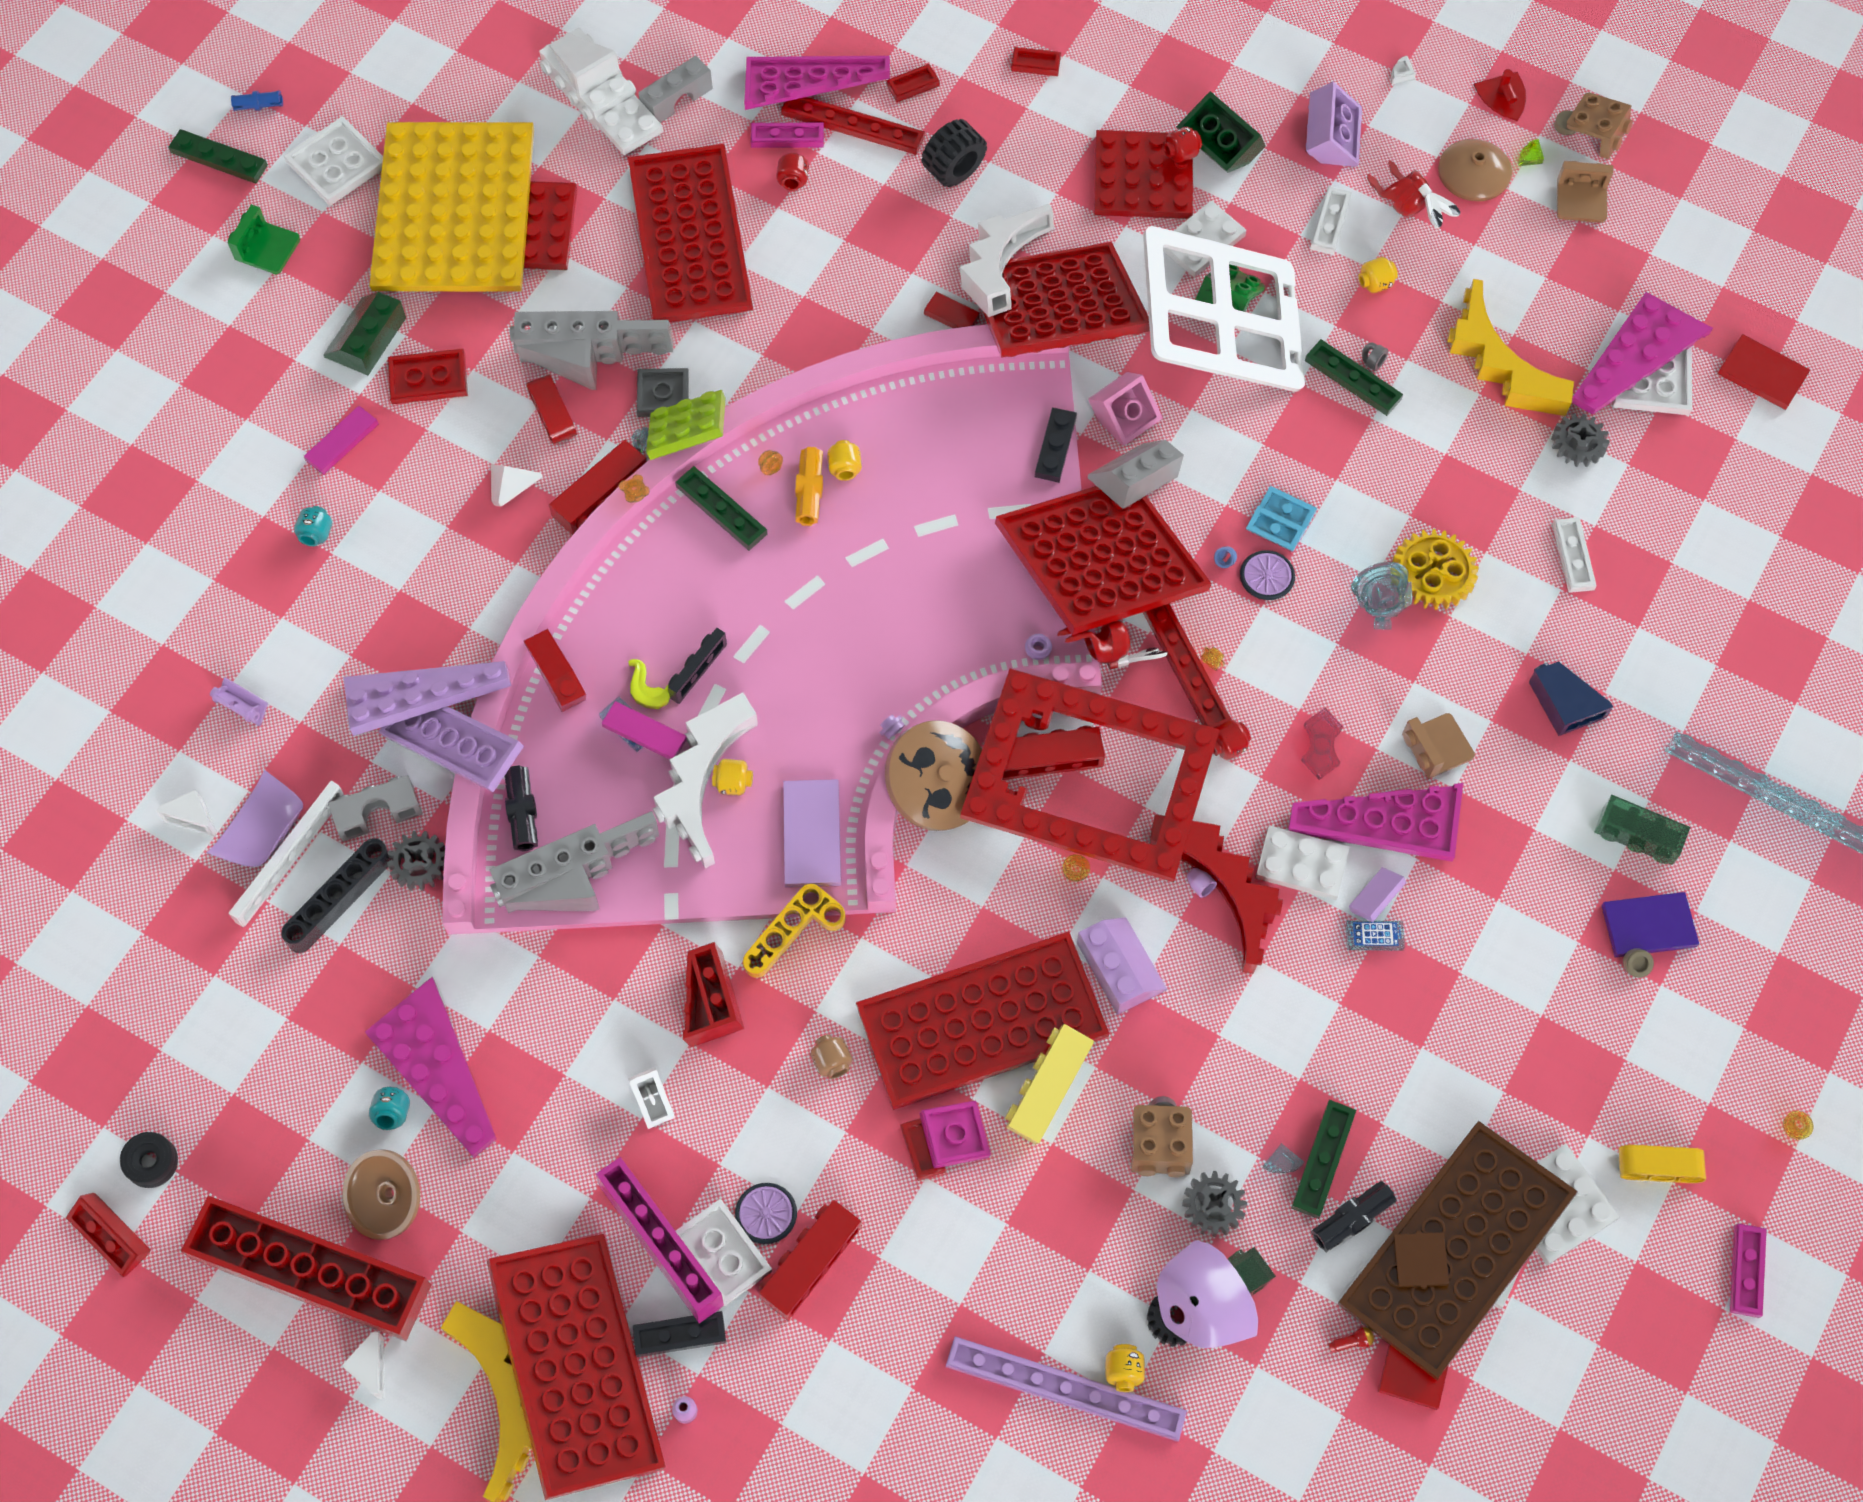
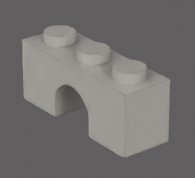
M695 55L638 92L639 100L661 123L675 114V103L682 95L687 94L695 101L713 89L711 70Z
M408 775L405 777H394L387 783L378 786L365 787L361 792L352 795L339 796L335 801L328 803L337 832L343 842L370 833L367 819L370 813L376 809L385 808L390 810L396 823L423 814L414 786Z

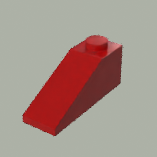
M548 629L523 641L561 712L586 700V693Z

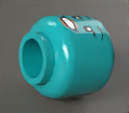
M322 507L304 508L298 515L294 525V533L304 545L314 547L323 544L327 540L332 528V519Z
M391 1086L377 1090L373 1095L369 1108L371 1122L382 1130H392L401 1127L406 1121L410 1107L408 1095L403 1090Z

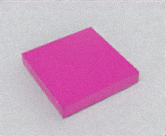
M976 1100L925 1109L919 1113L934 1168L987 1159L991 1156Z

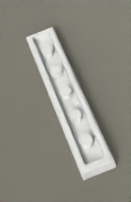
M333 781L329 782L230 910L229 915L235 923L241 927L247 925L331 816L328 803L344 795L338 784Z

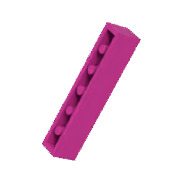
M619 1157L597 1172L596 1177L601 1190L696 1320L701 1323L724 1306L722 1293L622 1158Z

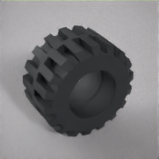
M956 119L951 123L945 124L930 138L922 153L921 161L923 166L943 186H956L965 181L980 166L986 155L987 142L967 121Z

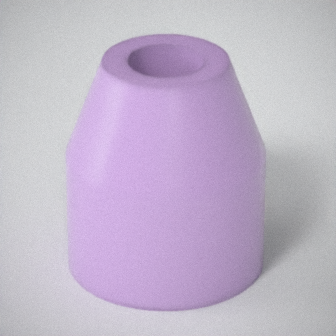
M1193 868L1187 874L1190 887L1200 898L1209 895L1217 885V882L1201 869Z
M683 1396L676 1399L673 1403L672 1413L678 1422L686 1424L696 1418L698 1409L692 1398ZM681 1404L688 1405L686 1411L679 1410Z

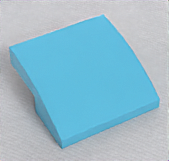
M1270 486L1260 506L1256 508L1246 530L1293 552L1309 526L1317 508Z

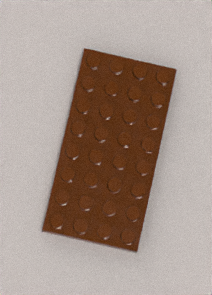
M1478 1120L1339 1300L1338 1305L1422 1370L1438 1380L1577 1195L1578 1191ZM1418 1230L1422 1233L1444 1232L1449 1286H1427L1424 1290L1421 1287L1399 1288L1394 1234H1415Z

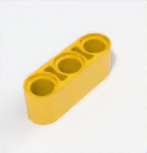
M1624 1145L1618 1148L1620 1178L1675 1183H1701L1706 1181L1704 1150L1649 1145Z

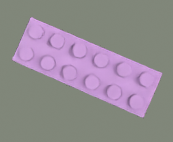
M448 706L381 727L379 733L385 738L491 792L495 791L524 747L518 740Z

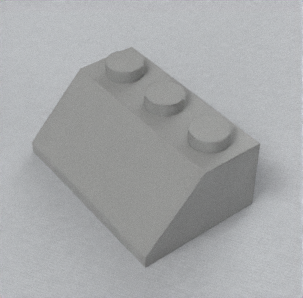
M1167 440L1142 443L1091 472L1087 478L1124 509L1177 478L1184 454Z

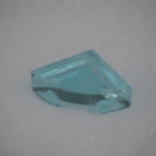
M642 427V430H636L632 435L633 445L640 453H643L647 447L649 431L647 427Z
M1281 1143L1263 1165V1168L1271 1173H1289L1298 1170L1304 1164V1161Z

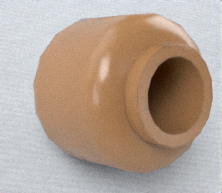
M827 1034L815 1041L816 1045L811 1050L810 1056L821 1076L836 1079L850 1070L849 1066L853 1058L841 1037H831L830 1034Z

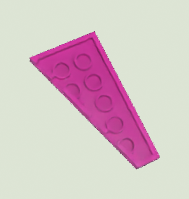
M890 56L747 57L745 110L890 79Z
M1645 292L1574 394L1572 404L1592 415L1614 401L1625 390H1630L1638 381L1647 378L1669 363L1680 352L1692 347L1702 337L1708 336L1713 328L1652 294Z
M1456 783L1453 786L1447 787L1430 786L1428 789L1414 791L1412 789L1372 793L1368 796L1355 798L1354 796H1346L1338 800L1327 801L1326 799L1295 802L1291 807L1288 830L1313 837L1453 862L1456 851L1463 783Z
M431 977L366 1030L365 1033L472 1157L475 1158L497 1138L435 980Z

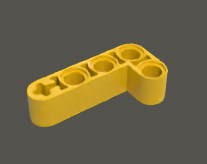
M815 884L804 885L743 957L745 971L754 978L763 977L767 974L812 919L829 931L841 929L846 918L844 908ZM808 893H815L819 896V900L816 904L808 905L803 901L804 896ZM835 910L840 913L841 917L837 922L830 923L825 919L827 912ZM797 914L801 921L797 926H789L785 923L787 916ZM773 935H778L783 939L782 944L777 948H771L767 945V940ZM763 947L767 954L761 959L762 967L755 966L752 969L750 960H758L763 955L760 949Z

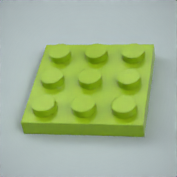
M722 389L715 392L708 391L700 397L691 400L684 399L676 405L660 407L650 414L646 448L649 459L652 460L723 437L726 397Z

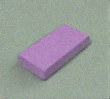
M1382 867L1349 905L1351 912L1374 922L1406 884L1404 876Z

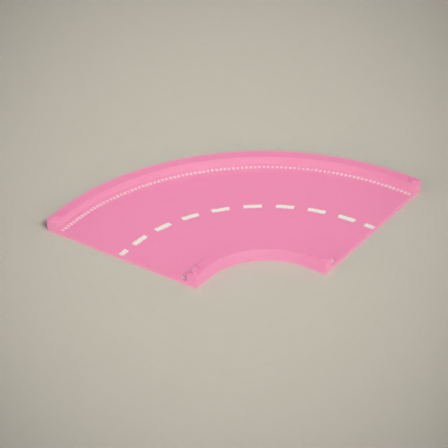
M975 325L918 334L858 349L799 370L726 406L723 437L649 460L627 478L592 512L566 542L539 578L515 616L492 661H505L511 686L477 697L471 718L518 740L524 745L511 766L520 765L529 769L531 791L535 798L537 810L535 825L538 847L529 851L514 850L511 824L508 821L505 798H507L505 777H503L495 791L491 792L455 773L447 821L443 879L442 924L448 935L776 918L802 888L785 887L783 781L839 780L841 886L819 887L842 905L845 915L896 912L893 842L899 812L889 797L885 783L886 759L895 740L907 729L923 722L946 721L964 728L985 716L995 713L1010 668L1101 694L1100 662H1097L1090 655L1084 639L1065 643V639L1072 634L1057 636V633L1067 626L995 525L996 516L1081 491L1076 425L1074 426L1060 483L1035 478V470L1052 407L1074 412L1069 346L1043 350L1038 353L1031 352L1015 357L1001 358L989 326ZM840 440H848L850 443H854L861 451V471L855 478L847 481L837 479L830 474L828 469V449ZM807 447H817V449L823 451L822 499L820 498L818 523L812 526H802L795 520L797 497L795 496L796 475L799 474L801 450ZM693 466L767 529L768 535L750 551L676 488L675 482ZM716 628L725 632L727 646L680 704L670 699L668 704L660 709H648L635 702L630 693V683L635 667L629 666V660L638 659L646 665L647 686L665 689L673 675L679 674L682 671L687 658L699 650L701 642L707 634H712ZM1094 628L1089 630L1095 634ZM546 629L553 636L586 693L585 701L564 712H561L523 642ZM1034 634H1043L1052 643V651L1045 659H1032L1025 651L1027 639ZM1041 646L1034 647L1035 650H1043ZM742 692L745 694L757 714L758 725L740 736L724 752L716 765H719L722 759L744 760L748 765V770L753 771L752 787H747L745 793L741 796L720 794L717 787L712 786V771L702 802V827L713 852L715 864L705 869L701 861L696 863L689 851L691 844L688 839L682 840L676 827L668 829L665 822L659 823L655 816L659 836L655 838L656 840L653 843L644 847L640 845L629 849L630 852L619 858L610 857L612 869L608 870V874L598 879L589 878L599 904V910H515L508 913L505 906L499 907L490 887L495 882L489 869L593 824H596L599 833H602L646 813L653 812L652 809L656 807L653 797L675 786L668 772L672 770L669 759L639 744L634 748L622 736L602 727V721L615 701L682 734H686L688 732L685 722ZM892 714L895 718L901 715L903 718L901 721L905 726L897 734L888 739L885 735L882 736L879 733L883 729L880 724ZM687 741L679 754L691 748ZM808 893L803 898V901L808 905L816 904L819 900V896L815 893ZM831 910L825 916L840 915V913ZM790 914L787 918L799 916L797 914Z

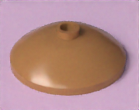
M1465 139L1453 143L1443 152L1439 161L1438 172L1443 185L1457 197L1469 201H1487L1496 198L1506 190L1512 177V166L1507 155L1496 145L1479 139Z
M385 1149L369 1151L358 1157L348 1169L343 1183L342 1198L346 1215L351 1224L361 1234L372 1239H390L406 1231L414 1221L420 1204V1186L417 1175L410 1163L400 1154Z

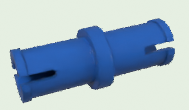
M280 90L265 93L253 91L252 94L231 95V105L234 111L245 109L260 111L265 107L283 106V96Z

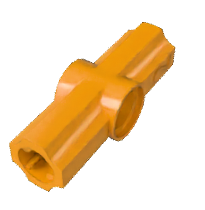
M807 447L801 450L799 474L796 475L795 496L797 497L795 520L802 526H812L818 523L819 501L820 498L822 499L823 451L817 449V447Z

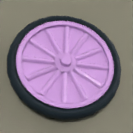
M1262 550L1249 555L1244 560L1240 569V580L1243 587L1252 596L1263 600H1275L1285 596L1292 589L1295 582V570L1291 562L1282 554L1270 550Z
M759 1183L748 1188L740 1196L735 1209V1219L751 1241L759 1244H772L782 1240L792 1231L797 1219V1206L792 1195L784 1187L774 1183Z

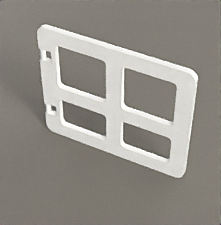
M1154 226L1148 227L1143 234L1150 341L1153 356L1159 361L1293 392L1302 389L1305 385L1301 361V337L1297 299L1295 298L1294 289L1295 276L1292 264L1287 260ZM1163 248L1209 260L1213 304L1172 295L1166 291ZM1229 264L1267 273L1274 277L1278 320L1238 311L1232 307ZM1283 287L1288 288L1289 297L1284 296ZM1167 313L1214 324L1218 355L1173 345L1169 340ZM1234 329L1278 339L1281 343L1283 370L1239 360L1236 356ZM1290 354L1295 355V363L1290 362Z

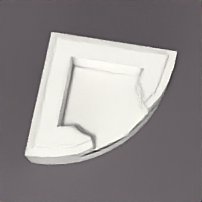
M1408 56L1400 58L1391 72L1392 84L1415 79L1416 73Z

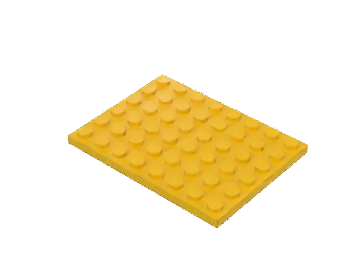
M387 122L369 284L371 291L522 292L535 129L533 122Z

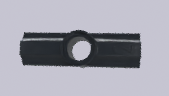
M520 765L511 766L504 777L507 790L505 806L507 818L511 824L514 850L529 851L538 847L535 825L537 810L535 798L531 791L529 769Z
M1381 1180L1359 1197L1349 1199L1334 1212V1215L1311 1231L1315 1242L1327 1253L1350 1235H1357L1368 1227L1375 1217L1397 1202L1394 1192Z

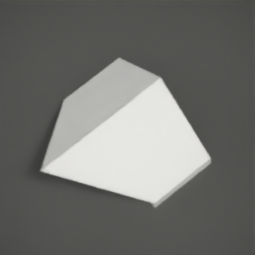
M491 464L492 503L494 506H503L543 476L539 472Z

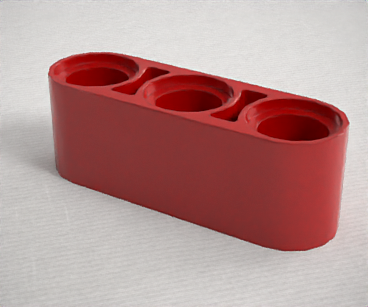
M548 374L527 382L526 387L552 444L576 436L577 432L551 375Z

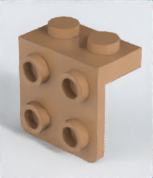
M1590 92L1585 93L1568 119L1567 128L1601 139L1600 157L1609 159L1614 150L1618 151L1623 135L1628 134L1633 124V120L1630 119L1632 105Z
M1564 161L1557 178V217L1562 220L1604 223L1607 219V187L1613 175V165Z
M1445 713L1422 724L1418 717L1407 721L1402 733L1404 741L1410 747L1417 759L1418 765L1428 779L1472 761L1475 757V752L1450 713Z
M1135 1106L1133 1110L1131 1172L1146 1177L1154 1176L1156 1173L1167 1174L1174 1178L1183 1177L1185 1174L1189 1175L1193 1164L1192 1110L1189 1107Z

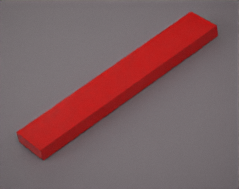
M809 97L785 101L781 109V116L805 123H824V128L914 155H917L925 138V131Z
M1170 603L1142 612L1162 650L1167 652L1166 658L1201 724L1215 728L1228 720H1232Z

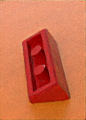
M96 1193L81 1195L66 1216V1219L122 1277H126L151 1251Z

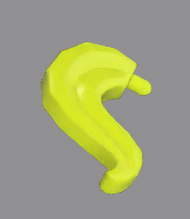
M638 659L629 660V666L635 667L630 683V693L635 702L648 709H660L667 705L670 700L668 685L665 689L647 686L646 665Z

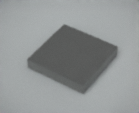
M688 368L638 369L637 417H650V414L657 408L676 405L681 400L689 399Z

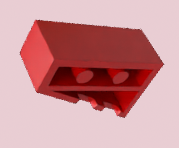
M715 942L689 950L687 952L686 1004H684L685 1030H683V1040L690 1047H694L745 1028L722 950Z

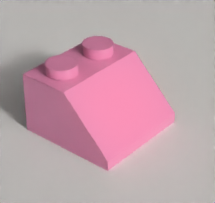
M1126 372L1088 399L1098 421L1123 446L1163 419L1142 374Z

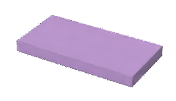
M839 780L783 781L785 887H803L807 884L841 886Z

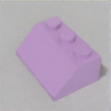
M1333 81L1310 92L1306 151L1321 164L1356 167L1359 165L1362 106Z
M1127 918L1102 920L1078 933L1077 945L1117 1015L1167 991V987Z

